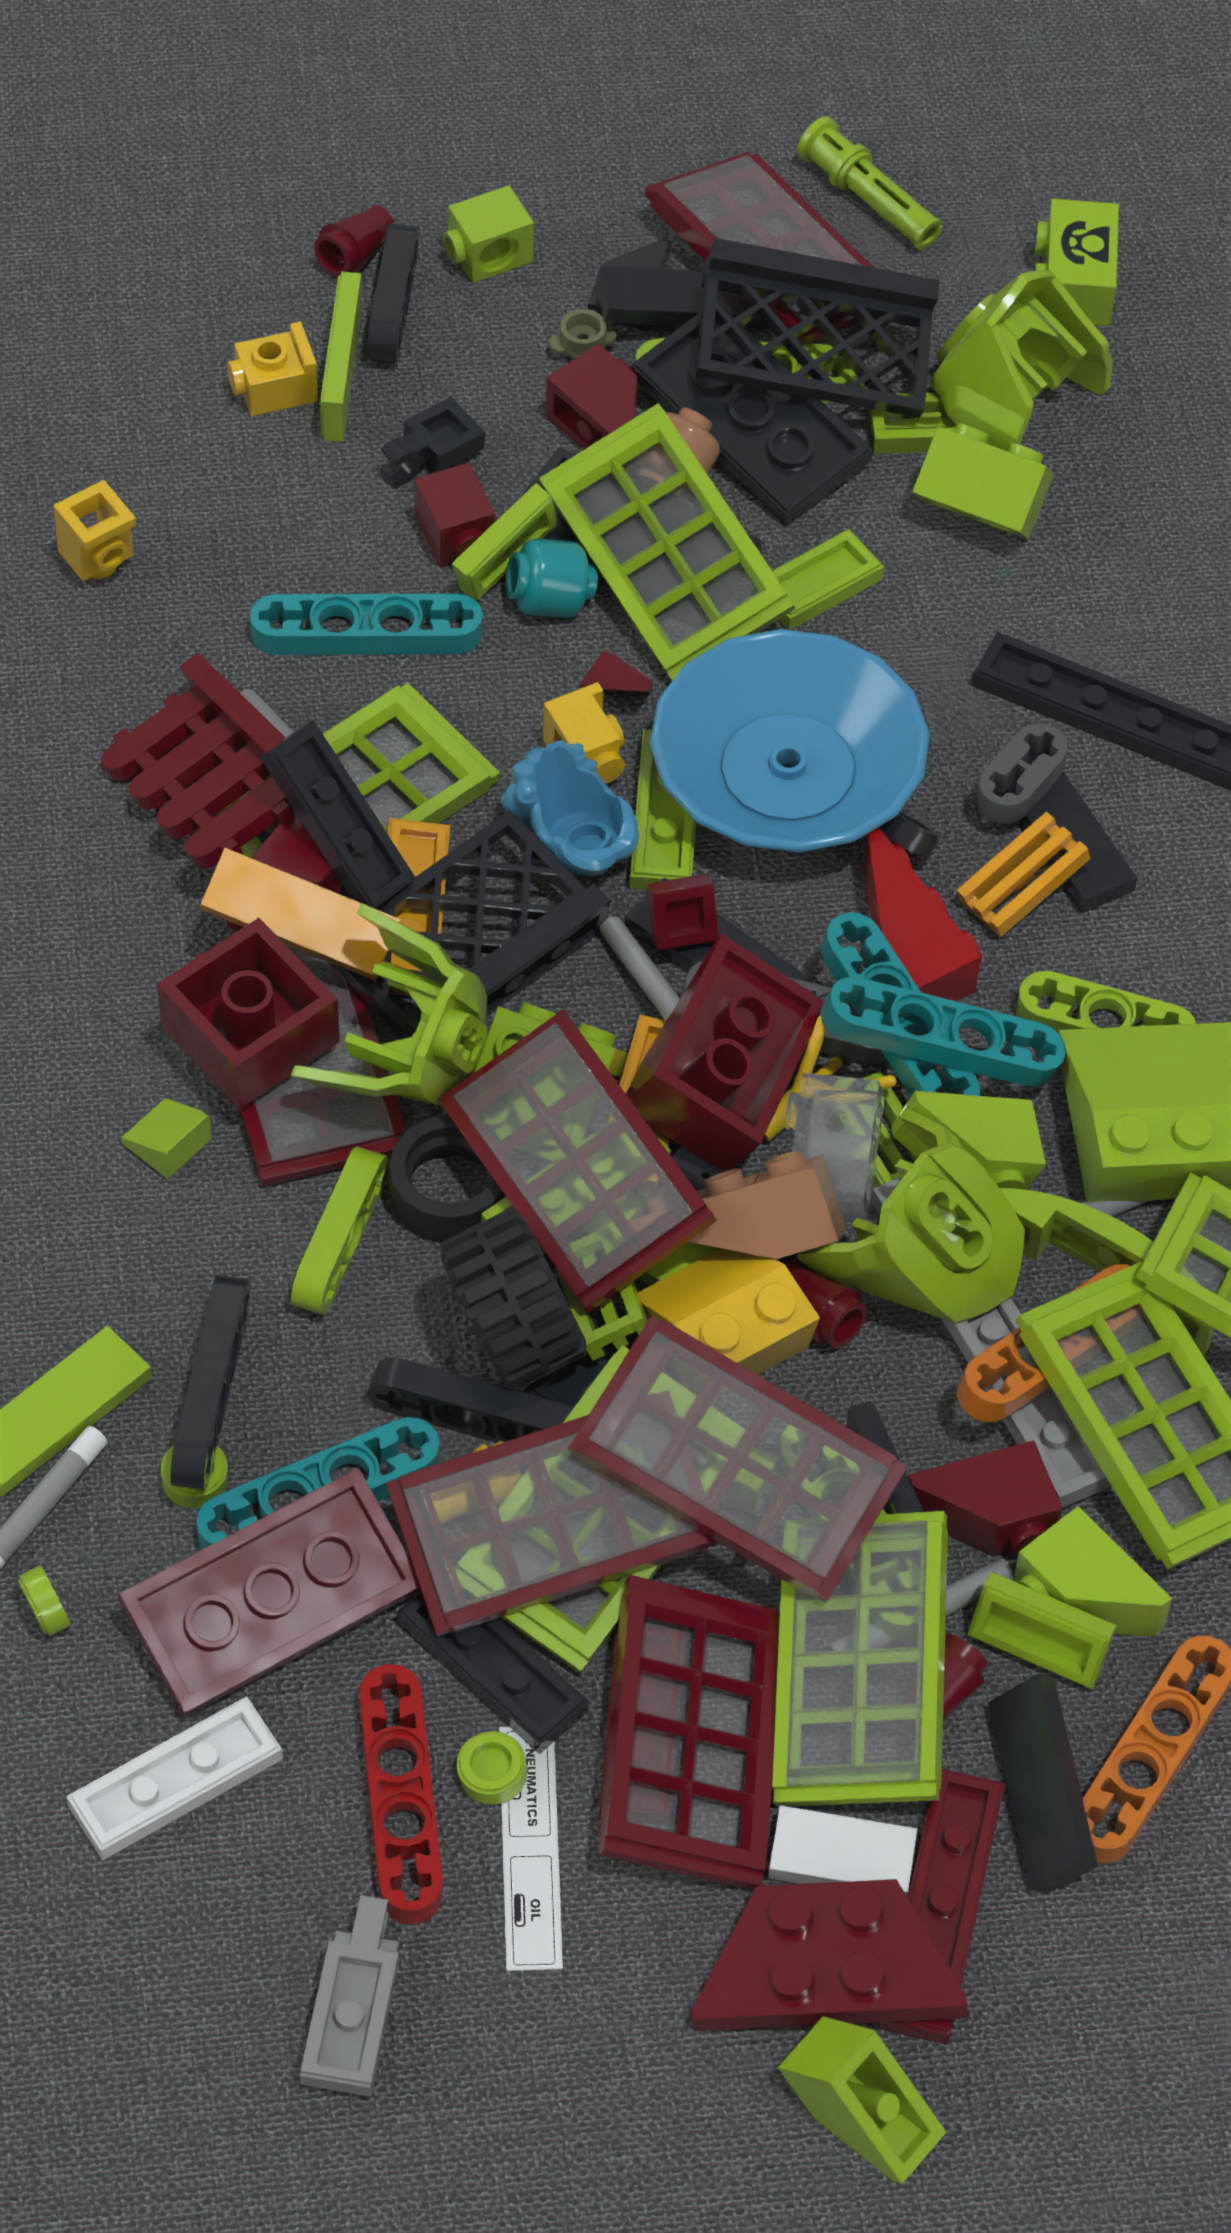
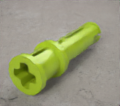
M828 116L819 118L806 129L797 145V154L803 161L808 163L813 161L829 175V181L836 189L853 191L874 209L878 215L909 239L918 250H924L936 241L943 228L941 225L942 221L934 217L908 195L903 188L872 164L873 158L868 148L862 144L854 145L838 131L839 126L837 122Z

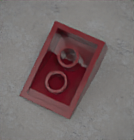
M721 934L714 942L643 1058L626 1095L647 1124L724 1171L732 1170L761 1144L812 1035L817 1018L821 1015L824 1000L735 941Z

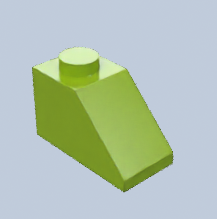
M915 1091L891 1125L893 1137L917 1157L921 1152L927 1151L929 1148L899 1118L904 1110L907 1108L944 1126L957 1137L962 1149L976 1158L986 1169L999 1188L1028 1190L1046 1165L1032 1100Z
M1079 1506L1019 1551L1014 1573L1015 1582L1117 1625L1114 1634L1155 1637L1164 1629L1172 1598Z
M823 2016L778 2067L812 2116L893 2182L903 2184L947 2133L875 2030Z

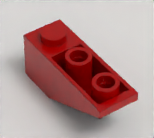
M879 827L871 831L866 836L863 861L870 918L880 928L921 993L959 1001L976 992L979 967L982 961L981 951L976 940L968 931H961L947 914L944 901L937 890L931 886L926 887L913 871L909 856L903 847L897 843L892 844Z

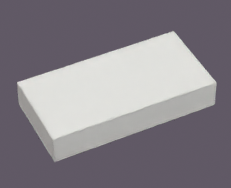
M780 1806L768 1879L797 1884L897 1879L907 1896L917 1828Z

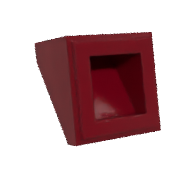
M607 649V651H602L579 685L581 689L598 682L603 691L649 693L653 687V680Z

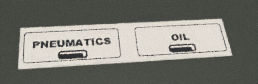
M499 1727V1732L510 1735L523 1748L528 1772L522 1790L511 1800L501 1803L506 1971L563 1969L555 1743L553 1742L539 1754L511 1727Z

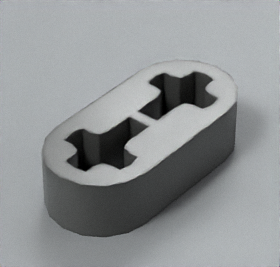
M1040 723L1027 725L1016 733L983 770L979 778L977 806L987 819L996 823L1010 824L1021 820L1031 811L1061 777L1065 769L1068 742L1064 734L1056 727ZM1042 750L1050 753V755L1041 754L1031 765L1028 764L1029 753L1036 755ZM1013 782L1017 783L1015 794L1008 792L1003 797L994 794L995 791L1003 793Z

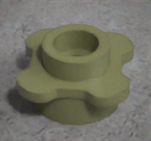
M577 309L563 317L560 324V333L550 337L549 347L554 354H566L574 360L597 344L604 348L616 342V330L611 325H607L603 317L597 312L588 309Z

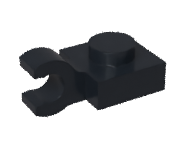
M449 397L404 420L403 437L395 438L382 447L381 452L391 463L381 467L380 473L393 487H399L409 482L426 462L437 472L442 471L484 449L486 432L452 397Z

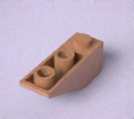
M801 1150L789 1152L766 1161L767 1171L743 1177L741 1169H733L705 1179L706 1189L699 1190L697 1193L717 1221L688 1242L779 1259L839 1241L847 1229V1225L824 1155L805 1159ZM666 1189L652 1193L643 1198L645 1207H641L630 1219L629 1223L635 1231L639 1232L676 1206L677 1203Z

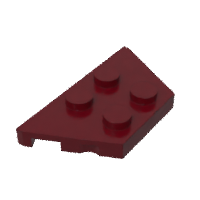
M897 1879L756 1886L692 2009V2021L695 2031L815 2026L823 2016L849 2024L969 2018L967 1997Z

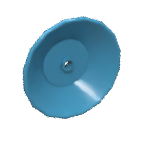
M778 629L727 639L685 663L657 700L649 744L663 787L698 824L744 846L802 853L853 843L895 818L924 779L930 733L915 692L881 657L834 635Z

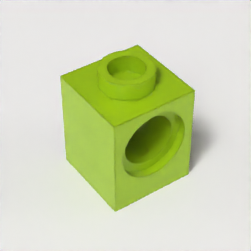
M510 185L448 206V231L443 233L444 247L450 261L454 265L460 263L471 282L475 283L533 262L534 222Z

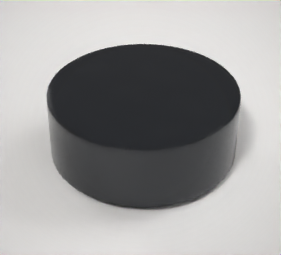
M901 811L895 818L879 827L886 837L907 850L929 859L940 840L938 834L932 829Z

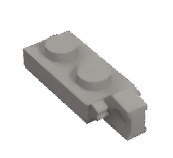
M360 1895L352 1933L336 1931L334 1941L328 1942L300 2070L301 2085L369 2097L372 2095L399 1966V1941L384 1939L389 1917L387 1899Z

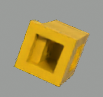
M301 321L290 323V332L234 343L235 360L227 361L228 378L233 394L235 396L244 395L251 416L318 402L317 363Z
M105 480L53 505L58 552L82 581L91 577L97 579L106 578L112 575L124 560L133 556L131 528L136 526V517ZM96 511L97 523L86 528L79 519Z
M598 682L544 703L543 741L546 745L558 740L570 744L581 743L586 751V758L597 762L596 774L602 778L605 784L612 782L622 774L625 763L620 756V749L625 746L624 735L615 716L612 714L605 715L603 712V689Z

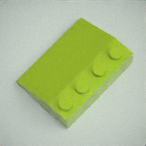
M1231 1022L1057 1031L1065 1043L1066 1054L1061 1068L1086 1203L1176 1199L1190 1172L1200 1178L1206 1175L1231 1190Z

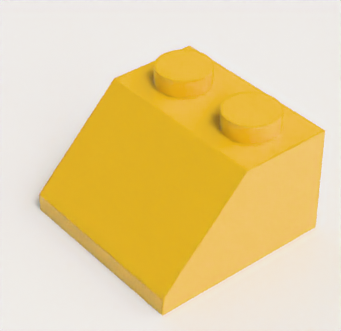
M723 1248L638 1292L648 1320L651 1315L662 1322L665 1320L757 1375L807 1349L820 1320L809 1300L783 1263L773 1258ZM671 1356L669 1362L687 1390L698 1396L709 1377ZM722 1386L715 1398L730 1391V1389Z

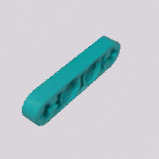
M274 594L259 599L252 606L250 612V632L252 642L258 649L274 655L462 654L476 648L481 642L483 613L481 606L475 599L462 594ZM333 616L345 617L353 623L349 629L338 633L329 632L320 624L325 619ZM392 616L405 617L412 623L409 629L397 633L387 631L380 624L383 620ZM303 619H310V630H303ZM423 619H430V630H423ZM282 620V628L272 629V621ZM450 620H462V628H450Z
M848 912L838 915L831 921L821 943V955L837 982L849 976L861 977L921 992L880 928L871 918L861 913ZM845 936L850 943L860 941L863 944L860 953L853 946L842 948L840 945L842 937ZM861 964H863L865 970L861 974H857ZM884 1009L879 1010V1012H883V1015L879 1020L881 1024L884 1019V1016L887 1013V1011ZM911 1013L898 1015L901 1026L907 1032L920 1035L928 1034V1028L920 1017ZM881 1050L910 1096L915 1091L938 1093L941 1086L947 1093L957 1091L963 1095L980 1096V1085L975 1074L972 1072L943 1065L939 1075H937L934 1070L940 1064Z
M849 976L836 982L821 1008V1019L826 1029L835 1037L844 1041L1024 1086L1038 1087L1046 1084L1059 1069L1066 1054L1065 1043L1060 1035L1053 1028L1043 1023L861 977ZM845 1002H851L855 1004V1011L857 1014L861 1016L856 1017L851 1015L850 1006ZM880 1009L887 1011L882 1024L879 1022L883 1015V1012H879ZM911 1013L920 1017L928 1028V1034L920 1036L907 1032L901 1026L898 1015ZM971 1028L980 1032L988 1042V1049L980 1051L969 1048L962 1042L959 1030ZM1005 1040L1007 1041V1043H1006V1045L1004 1046L1003 1051L1008 1052L1006 1055H1004V1054H1002V1053L1000 1052L1001 1049H1002V1047H1003V1045H1004ZM1025 1047H1031L1035 1049L1036 1058L1042 1061L1037 1062L1032 1060L1031 1051Z
M406 1417L397 1419L214 1496L205 1502L198 1512L196 1524L200 1548L203 1550L227 1537L223 1531H217L216 1522L219 1520L227 1519L231 1526H238L239 1531L257 1521L256 1515L251 1517L252 1505L257 1504L259 1506V1514L262 1519L275 1512L270 1506V1501L274 1495L284 1490H296L305 1496L332 1482L330 1478L332 1473L342 1465H357L367 1472L368 1479L366 1482L377 1502L389 1498L387 1482L399 1479V1476L439 1464L440 1441L437 1431L430 1423L420 1418ZM408 1442L413 1449L421 1448V1458L412 1461L406 1453L399 1454V1445ZM375 1453H379L381 1465L387 1463V1474L380 1475Z

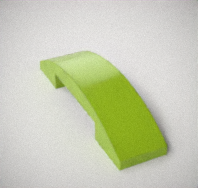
M1000 1188L1025 1228L1023 1255L1034 1261H1037L1048 1244H1051L1101 1272L1115 1264H1127L1130 1266L1138 1262L1142 1264L1153 1244L1152 1240L1126 1223L1085 1204L1039 1191ZM1182 1268L1180 1274L1196 1282V1280L1184 1268ZM1171 1304L1204 1356L1210 1348L1215 1328Z

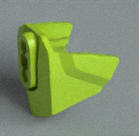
M1035 270L1020 274L995 295L990 294L964 318L936 354L941 365L929 383L941 397L946 414L956 425L957 423H962L989 434L988 445L1008 452L1011 443L1021 445L1023 434L1032 415L1033 400L1046 386L1054 391L1068 378L1101 395L1111 387L1113 360L1109 353V344L1106 338L1085 315L1051 270Z
M361 903L357 914L378 928L385 946L398 957L437 979H431L386 961L379 964L375 963L372 970L373 974L387 979L388 986L411 995L422 1011L417 1030L412 1037L384 1044H378L347 1032L344 1041L346 1042L347 1053L350 1056L396 1073L394 1075L375 1078L337 1069L327 1071L295 1065L291 1077L316 1086L366 1096L397 1095L442 1106L438 1098L468 1078L476 1070L487 1038V995L485 987L476 974L455 964L439 943Z
M906 1108L899 1118L928 1146L929 1150L921 1152L914 1163L900 1159L894 1166L899 1172L904 1174V1177L882 1205L879 1226L856 1218L851 1226L856 1230L858 1242L830 1243L799 1252L796 1256L815 1272L841 1284L854 1286L867 1294L958 1323L979 1316L1014 1295L1023 1257L1025 1228L1010 1202L989 1173L976 1158L962 1149L957 1137L937 1122Z

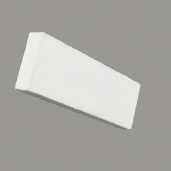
M246 1696L66 1796L68 1808L103 1861L283 1760L282 1748Z

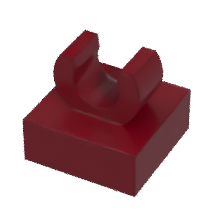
M708 873L647 884L652 939L658 950L714 941L718 938L714 883Z

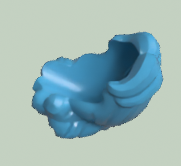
M558 740L545 745L546 748L537 747L530 750L525 760H521L513 767V781L501 798L505 812L510 810L528 829L532 830L533 835L569 872L587 877L599 876L614 863L621 862L631 856L637 847L639 839L638 825L632 807L628 801L617 796L604 783L602 778L596 774L597 762L586 758V751L583 749V745L581 743L570 744Z

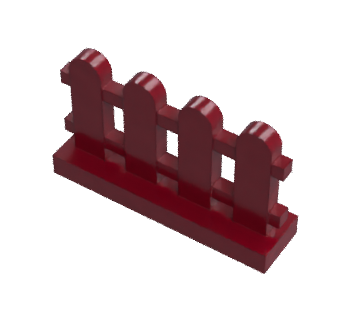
M197 653L179 666L191 688L181 696H178L175 692L163 700L165 704L163 709L131 732L124 728L114 735L113 739L116 743L103 753L101 762L110 778L115 781L127 780L142 771L129 785V792L139 808L144 810L154 809L170 799L169 802L161 807L157 814L159 825L165 835L171 839L183 838L198 828L199 830L187 840L185 849L196 867L206 869L218 864L224 848L243 855L244 853L240 847L277 820L284 825L295 815L292 812V806L273 777L264 781L271 774L259 757L286 737L204 657ZM192 734L191 737H189L188 739H186L184 742H182L180 745H178L177 747H175V748H174L173 750H171L169 753H167L166 755H164V756H163L162 758H160L159 760H156V759H158L160 756H162L164 753H166L167 751H169L171 748H173V747L176 746L178 743H180L182 740H184L185 738H187L189 735ZM219 762L221 763L216 768L207 773L205 776L196 781L194 784L189 786L187 789H184L186 786L195 781L197 778L206 773ZM246 792H250L242 799H240L238 802L229 807L227 810L218 815L216 818H212L220 811H222L224 808L233 803L235 800H237L239 797L244 795Z

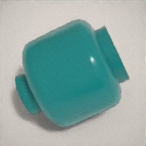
M532 539L524 543L519 552H513L509 558L506 571V591L508 597L516 600L518 608L528 616L564 619L575 617L582 609L585 599L592 600L597 589V568L594 564H588L585 550L576 542Z

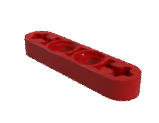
M385 1664L375 1667L367 1673L360 1687V1713L379 1896L381 1899L388 1900L387 1912H389L391 1919L401 1924L416 1925L426 1922L437 1913L442 1903L443 1878L422 1690L418 1678L411 1670L401 1665ZM390 1688L396 1689V1694L400 1698V1726L387 1728L386 1710L382 1696L383 1690ZM399 1747L411 1751L415 1755L417 1763L409 1773L395 1776L384 1772L378 1765V1759L386 1750ZM409 1810L422 1818L424 1827L415 1837L398 1839L387 1832L384 1823L394 1812ZM415 1859L416 1880L418 1886L422 1887L418 1900H406L404 1891L400 1890L403 1885L402 1860Z

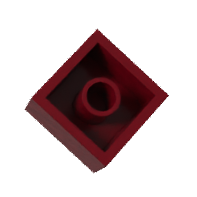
M260 918L249 923L157 984L162 1028L238 1109H241L290 1076L295 1065L305 1066L340 1042L338 999Z

